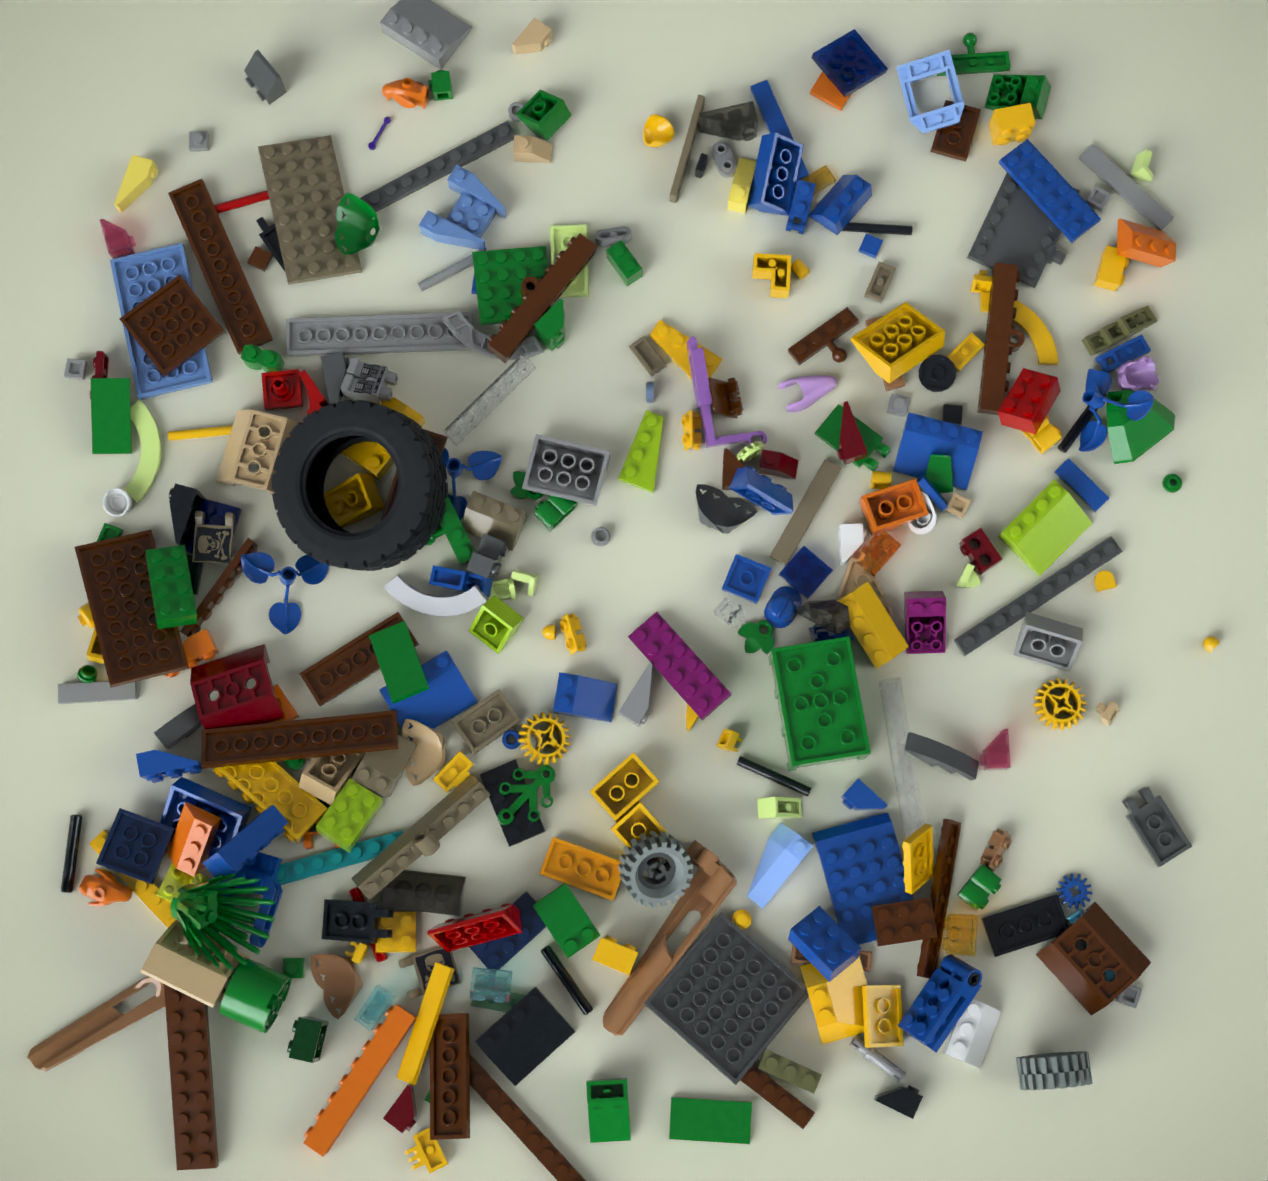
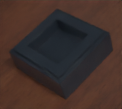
M701 153L695 169V177H703L708 163L707 154Z
M944 404L942 421L961 426L963 406Z

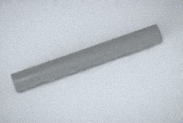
M472 255L419 282V287L424 291L472 266Z

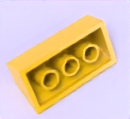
M868 581L835 601L836 606L876 669L909 647Z

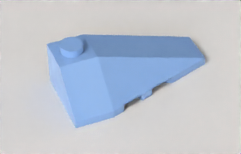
M780 823L767 840L747 897L763 909L813 846L798 833Z

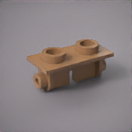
M998 828L996 831H993L988 844L994 846L992 850L986 847L980 858V864L986 867L989 864L992 871H995L996 867H1000L1003 861L1002 855L1005 849L1007 850L1011 845V835L1007 831L1005 834L1003 830Z

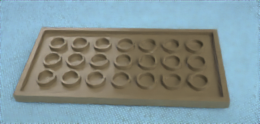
M331 135L258 146L288 285L362 273L358 252L343 255L335 242V231L338 227L336 211L339 202L344 196V190Z

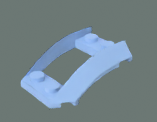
M950 50L896 67L910 122L923 134L960 122L964 101ZM946 72L954 104L919 115L910 83Z

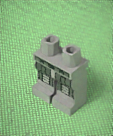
M352 357L347 374L341 385V391L345 398L381 404L382 400L391 401L393 391L386 387L387 384L397 385L398 375L389 371L387 366L360 362L359 359Z

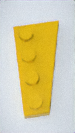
M659 320L650 333V338L692 379L686 344L689 337ZM697 343L698 348H703L708 378H711L722 362V358Z

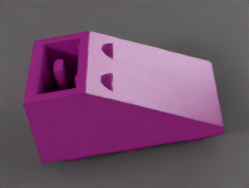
M943 591L904 592L905 638L909 646L906 648V653H945L946 596Z

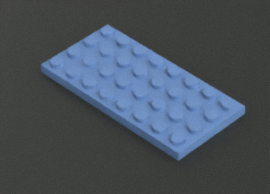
M183 243L110 260L121 317L178 275H181L193 290ZM123 324L137 395L140 400L213 383L206 347L164 377Z

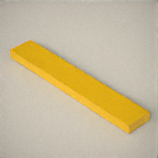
M439 962L434 964L396 1077L411 1085H416L455 970Z

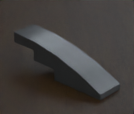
M912 732L907 734L904 749L906 752L931 767L939 766L951 774L957 772L969 780L976 779L979 761L933 739Z

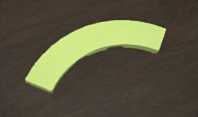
M140 399L131 406V419L140 436L141 457L134 477L124 489L138 504L153 485L156 473L159 471L162 452L160 433L155 420Z

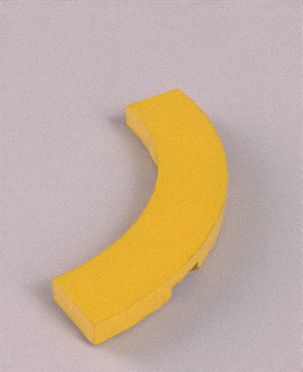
M980 292L979 294L980 312H988L990 293ZM1014 301V308H1017L1015 319L1012 320L1031 338L1037 354L1038 365H1057L1058 356L1055 343L1045 324L1028 307L1018 301Z

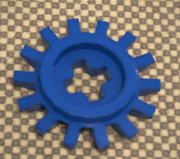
M1073 873L1070 874L1071 879L1064 876L1065 882H1058L1062 885V888L1056 889V891H1061L1062 893L1058 895V898H1064L1062 904L1064 905L1068 902V908L1070 909L1073 904H1075V909H1079V903L1085 907L1084 900L1090 902L1087 894L1092 895L1093 893L1087 891L1091 884H1084L1087 878L1081 881V874H1078L1076 879ZM1074 886H1077V890L1080 891V894H1076L1075 897H1073L1072 892H1070L1069 889L1074 888Z

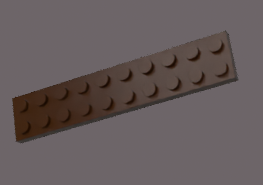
M203 179L169 192L168 194L239 355L242 354L244 345L259 347L273 341Z
M397 711L202 730L201 766L203 769L399 749Z
M164 984L177 1170L217 1168L219 1161L208 1005Z

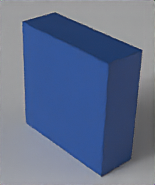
M866 233L858 252L876 259L883 240Z

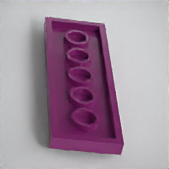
M658 612L654 613L628 636L702 721L732 695Z

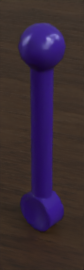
M390 117L384 118V123L373 142L368 144L370 150H375L376 142L386 125L391 122Z

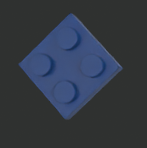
M736 554L722 590L757 604L771 567Z

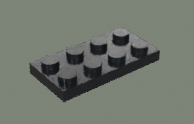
M516 759L480 774L484 787L490 794L489 799L496 816H498L502 809H508L522 794L509 793L502 795L499 792L500 785L504 782L510 785H526L524 779L515 781L512 777L514 770L519 768ZM516 772L515 776L517 778H521L522 774L520 772ZM502 786L504 792L509 791L507 786ZM529 798L514 813V819L509 825L500 824L509 847L546 832L540 818L536 822L529 821ZM532 812L530 814L531 818H537L536 813ZM508 813L503 814L504 819L510 818Z

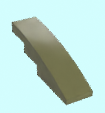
M1145 306L1119 318L1116 322L1101 328L1098 332L1086 336L1081 341L1090 356H1093L1157 322V319L1149 306Z

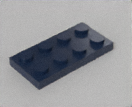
M527 891L513 903L520 911L522 933L469 947L493 975L546 928V925L532 906L536 901Z

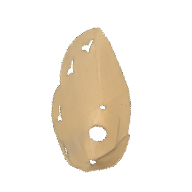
M406 719L402 728V737L410 740L408 738L410 736L413 738L412 742L416 743L417 746L405 770L410 783L415 786L423 783L445 765V740L442 732L415 720ZM411 759H413V761L416 762L412 767ZM413 773L418 775L417 780H415Z

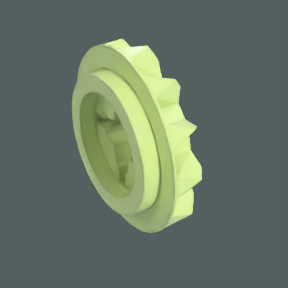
M755 441L745 446L737 454V459L740 462L746 463L756 458L764 448L762 441Z

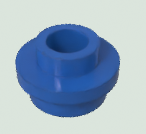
M508 730L502 737L503 745L508 749L518 748L521 744L518 742L521 735L515 730ZM513 736L516 738V741L514 743H509L508 740L510 737Z

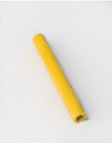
M233 425L168 431V439L172 441L230 435Z

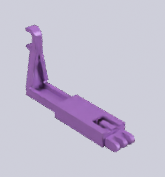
M694 336L690 337L686 343L696 406L697 409H700L706 448L746 442L749 445L752 443L751 437L761 436L762 442L765 444L767 436L762 431L720 436L715 439L710 409L712 399L703 348H698L696 338Z

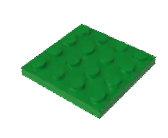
M546 246L472 252L480 325L501 324L505 319L508 321L511 318L512 310L516 306L520 307L523 303V297L520 292L522 281L529 276L542 279L546 275L545 271L548 268Z

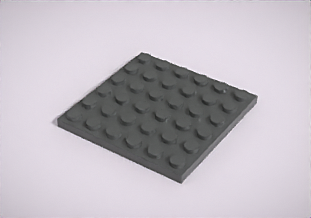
M721 912L645 1001L644 1005L734 1085H737L809 995L804 983Z

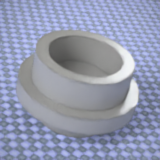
M604 527L596 528L591 536L593 543L597 546L607 545L611 538L610 532Z

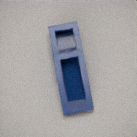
M433 565L429 584L463 592L477 585L483 594L489 597L493 578H485L478 574Z

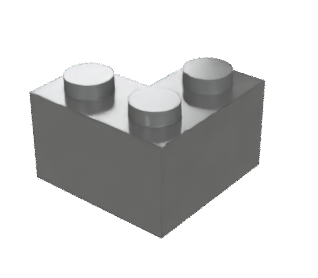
M484 533L477 551L472 553L466 570L485 578L495 577V574L498 575L502 568L500 561L502 557L506 556L509 549L507 546L508 541Z

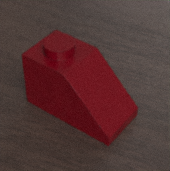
M762 449L758 473L796 479L799 460L782 452Z
M408 1084L383 1118L401 1133L406 1130L410 1131L416 1123L414 1118L417 1116L413 1085Z

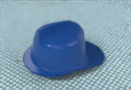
M783 586L773 593L764 610V617L772 627L784 628L789 626L794 620L802 604L799 592L792 587Z

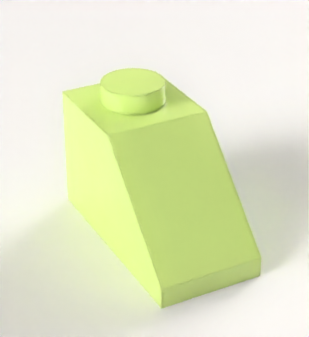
M768 797L757 799L758 818L760 819L802 818L801 798Z

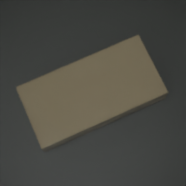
M645 336L629 346L651 377L666 367V363Z

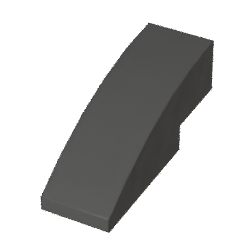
M196 704L154 732L165 748L171 749L184 737H189L202 726Z

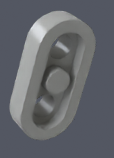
M722 141L715 143L712 147V156L718 172L725 178L732 177L735 174L737 164L730 146ZM723 148L724 151L720 152L718 151V149ZM729 164L731 167L726 168L725 165Z
M624 226L602 229L595 233V242L601 247L614 245L620 240L626 244L632 239L631 229Z

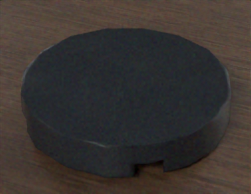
M943 355L929 356L921 363L918 370L921 384L932 392H943L949 389L956 379L954 363Z

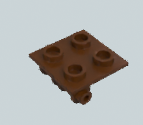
M708 378L715 414L731 418H738L737 416L742 415L741 397H736L740 395L738 381L735 378H729L728 382Z

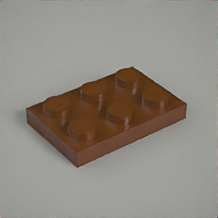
M945 100L943 107L952 105L954 102ZM964 105L959 123L936 131L931 152L966 162L981 109Z
M931 897L871 906L877 946L938 937Z

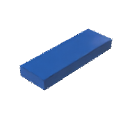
M1069 458L1054 472L1094 512L1109 499Z

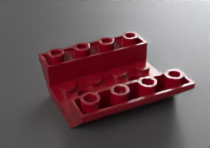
M265 644L191 668L190 685L199 719L204 729L264 724L285 718L281 701L275 696L267 666L270 660ZM255 679V687L248 689V680ZM213 691H218L219 693L216 701H211L210 694Z

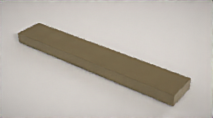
M698 94L671 188L670 202L676 203L679 197L705 105V97Z
M826 459L823 461L770 555L772 559L787 566L838 476L841 467Z

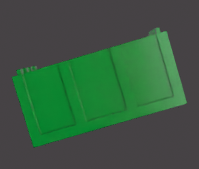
M850 637L771 649L768 659L769 665H772L775 682L774 694L779 705L782 722L781 734L785 739L788 757V772L795 771L801 767L851 759H866L871 754Z

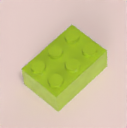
M349 778L316 825L317 833L350 853L383 806V799Z

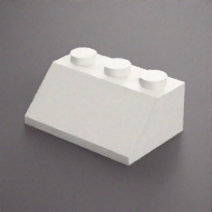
M973 999L948 1035L942 1053L980 1068L1001 1011Z

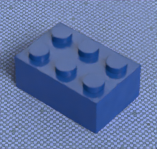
M820 906L790 929L788 940L829 982L859 957L861 947Z

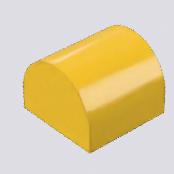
M871 472V489L890 487L891 472Z

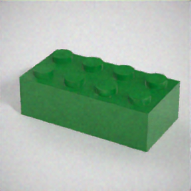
M185 545L146 550V562L157 629L197 624V613Z

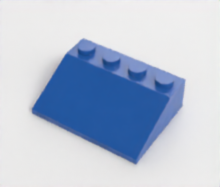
M909 412L905 421L893 472L919 478L923 474L926 475L930 454L951 456L953 487L967 490L983 431Z
M447 650L422 664L430 689L394 704L390 698L387 686L380 689L391 711H397L398 722L402 728L405 720L411 719L434 729L478 703Z
M181 777L171 786L160 823L176 829L186 802L222 818L207 857L209 858L246 826L252 807Z

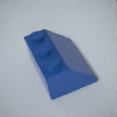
M843 175L810 212L809 217L838 236L871 198V184L858 175Z
M746 466L737 469L729 489L773 515L793 513L792 494L786 491V487L772 483L771 478L759 475L753 467Z

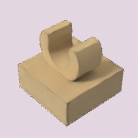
M1111 701L1106 706L1099 702L1096 707V712L1101 715L1102 723L1110 726L1119 712L1118 704Z

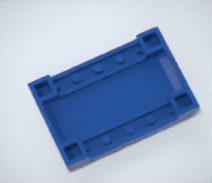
M888 813L812 833L838 925L858 945L876 940L871 906L914 900L913 894L905 892L903 859Z

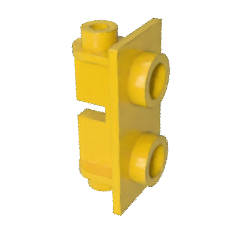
M689 410L683 414L681 420L684 431L682 436L684 451L693 447V450H700V446H702V433L695 432V430H701V416L699 412Z
M575 613L565 614L560 619V628L566 638V648L570 651L571 655L578 650L579 652L585 651L587 644L584 634H576V631L582 630L578 616Z

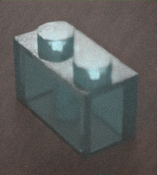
M473 967L470 999L477 1001L492 1000L497 1003L510 1002L513 971Z
M376 985L354 1020L368 1030H374L396 995L381 985Z

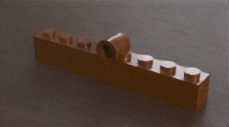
M581 233L577 237L573 236L567 244L569 247L558 254L556 263L548 266L545 271L546 275L542 279L529 276L522 281L520 292L523 297V303L520 307L516 306L512 310L511 318L508 321L505 319L500 325V331L497 335L493 334L488 340V351L505 364L534 330V324L556 303L595 255L598 246Z
M995 263L993 266V281L990 289L977 413L998 415V410L1004 401V394L1008 392L1009 387L1006 375L1010 373L1011 362H1008V356L1012 352L1018 351L1025 340L1024 334L1020 330L1015 329V326H1012V319H1015L1017 308H1014V301L1018 299V290L1015 289L1016 283H1019L1020 271H1017L1018 265ZM1014 338L1017 341V343L1011 342L1010 339Z

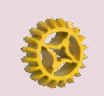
M1056 678L1055 683L1052 679L1048 680V685L1043 683L1041 685L1042 689L1038 688L1036 690L1039 695H1035L1033 698L1039 701L1033 704V707H1039V710L1034 712L1035 715L1040 713L1042 715L1038 720L1041 722L1045 719L1044 726L1046 727L1052 723L1051 728L1053 730L1057 728V725L1060 731L1064 730L1065 726L1067 729L1072 728L1071 723L1076 726L1078 724L1077 719H1083L1080 713L1086 712V709L1081 707L1087 704L1086 701H1081L1085 694H1078L1081 687L1074 689L1075 682L1067 685L1068 679L1066 678L1062 681V684L1060 678ZM1054 689L1064 690L1060 696L1048 693ZM1069 696H1071L1074 701V709H1072L1073 706H1071L1068 702ZM1045 699L1051 705L1050 714L1046 709ZM1059 700L1062 701V707L1060 708L1057 707ZM1059 712L1071 715L1067 719L1055 718Z
M541 712L540 719L537 714H534L533 720L531 718L526 719L529 725L524 723L521 725L526 731H519V735L524 736V738L518 739V742H524L525 744L520 747V750L527 749L524 756L526 757L531 754V762L537 758V764H541L543 759L544 764L548 765L549 758L552 763H555L556 757L558 759L563 758L561 752H568L563 746H570V742L565 741V739L571 738V735H565L569 727L562 728L565 721L563 720L558 723V715L552 719V713H548L546 718L545 713ZM539 723L549 724L545 731L533 728ZM554 728L559 735V744L553 738ZM530 733L537 742L535 749L530 742ZM546 733H548V734H547V737H546V739H547L548 741H546V742H544L543 744H541V743H542V740H543V738H542L541 736H543V735H545ZM544 746L556 749L551 754L540 753Z

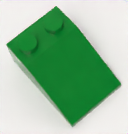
M565 882L532 904L567 958L601 936Z

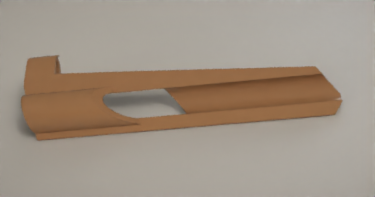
M696 840L693 841L686 851L690 861L699 868L691 880L689 888H686L685 894L680 897L635 969L604 1012L603 1027L615 1036L623 1035L644 1008L645 1001L671 972L737 884L736 877L721 863L720 858ZM689 911H698L701 914V918L675 953L671 955L667 949L666 941Z
M149 976L143 978L31 1048L27 1058L36 1069L41 1071H48L88 1047L164 1008V984ZM150 983L155 984V996L126 1014L113 1008ZM224 988L223 995L218 1000V1002L223 999L226 988Z

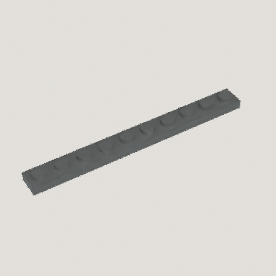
M506 121L362 196L360 199L371 206L375 212H378L450 174L456 164L463 167L513 141L516 134L509 122Z
M1112 536L1107 538L956 638L954 642L964 656L968 655L1024 618L1027 612H1033L1123 551Z

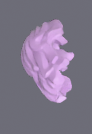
M1145 355L1136 361L1129 360L1122 364L1117 370L1118 386L1122 390L1135 392L1155 390L1156 385L1160 382L1159 375L1153 373L1157 371V368H1155L1156 363L1148 355Z

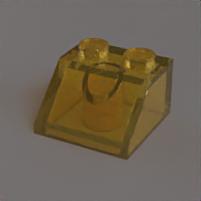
M947 914V918H944V930H947L946 938H943L942 949L945 950V954L975 956L978 915Z

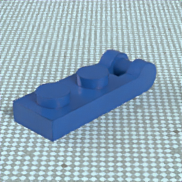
M802 180L797 181L785 230H795L799 234H804L816 186L815 183ZM794 218L800 219L801 223H793Z
M1140 335L1095 358V361L1101 365V371L1109 374L1127 361H1134L1150 353L1151 349L1143 335ZM1111 358L1113 364L1109 365L1107 362V359Z

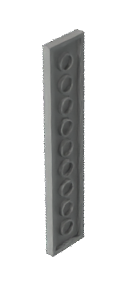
M461 312L473 326L472 312ZM450 313L286 319L287 357L322 356L339 352L349 355L472 349L459 341L442 320L444 316Z

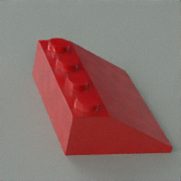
M507 903L501 905L500 908L485 909L482 913L466 914L460 919H448L445 923L438 924L428 930L427 934L447 952H452L519 934L523 930L519 909L514 904Z

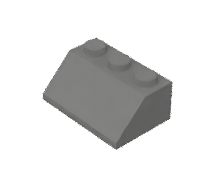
M1027 612L1019 632L1014 655L1070 671L1083 642V628Z

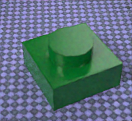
M283 958V974L290 978H304V958Z

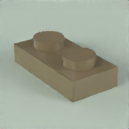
M878 262L864 297L882 303L896 268Z

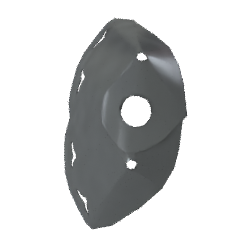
M698 484L695 492L700 522L723 534H729L758 512L750 503L740 498H728L721 490L705 484ZM713 493L720 498L714 499Z

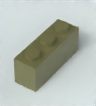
M767 1049L762 1053L757 1065L758 1069L813 1094L822 1076L818 1072Z

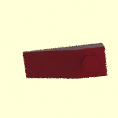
M848 401L843 404L837 450L839 460H843L845 465L866 458L868 453Z

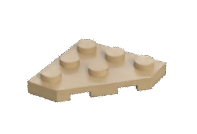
M851 557L836 600L868 581L889 616L892 617L893 610L888 604L870 564ZM834 603L832 611L841 614L840 610Z

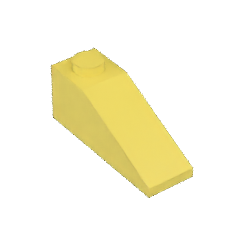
M132 155L114 202L119 212H123L152 184L153 179L157 177L158 168L153 160Z
M739 158L728 199V210L746 212L757 161Z

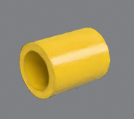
M800 259L791 264L792 271L801 280L810 273L809 268Z

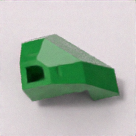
M1120 390L1108 392L1107 399L1128 404L1129 396L1135 391ZM1154 399L1148 414L1141 420L1133 421L1127 417L1126 412L1128 408L1107 402V428L1114 464L1134 462L1171 433L1175 426V414Z

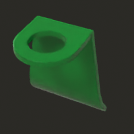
M930 454L925 476L939 493L953 492L951 456Z

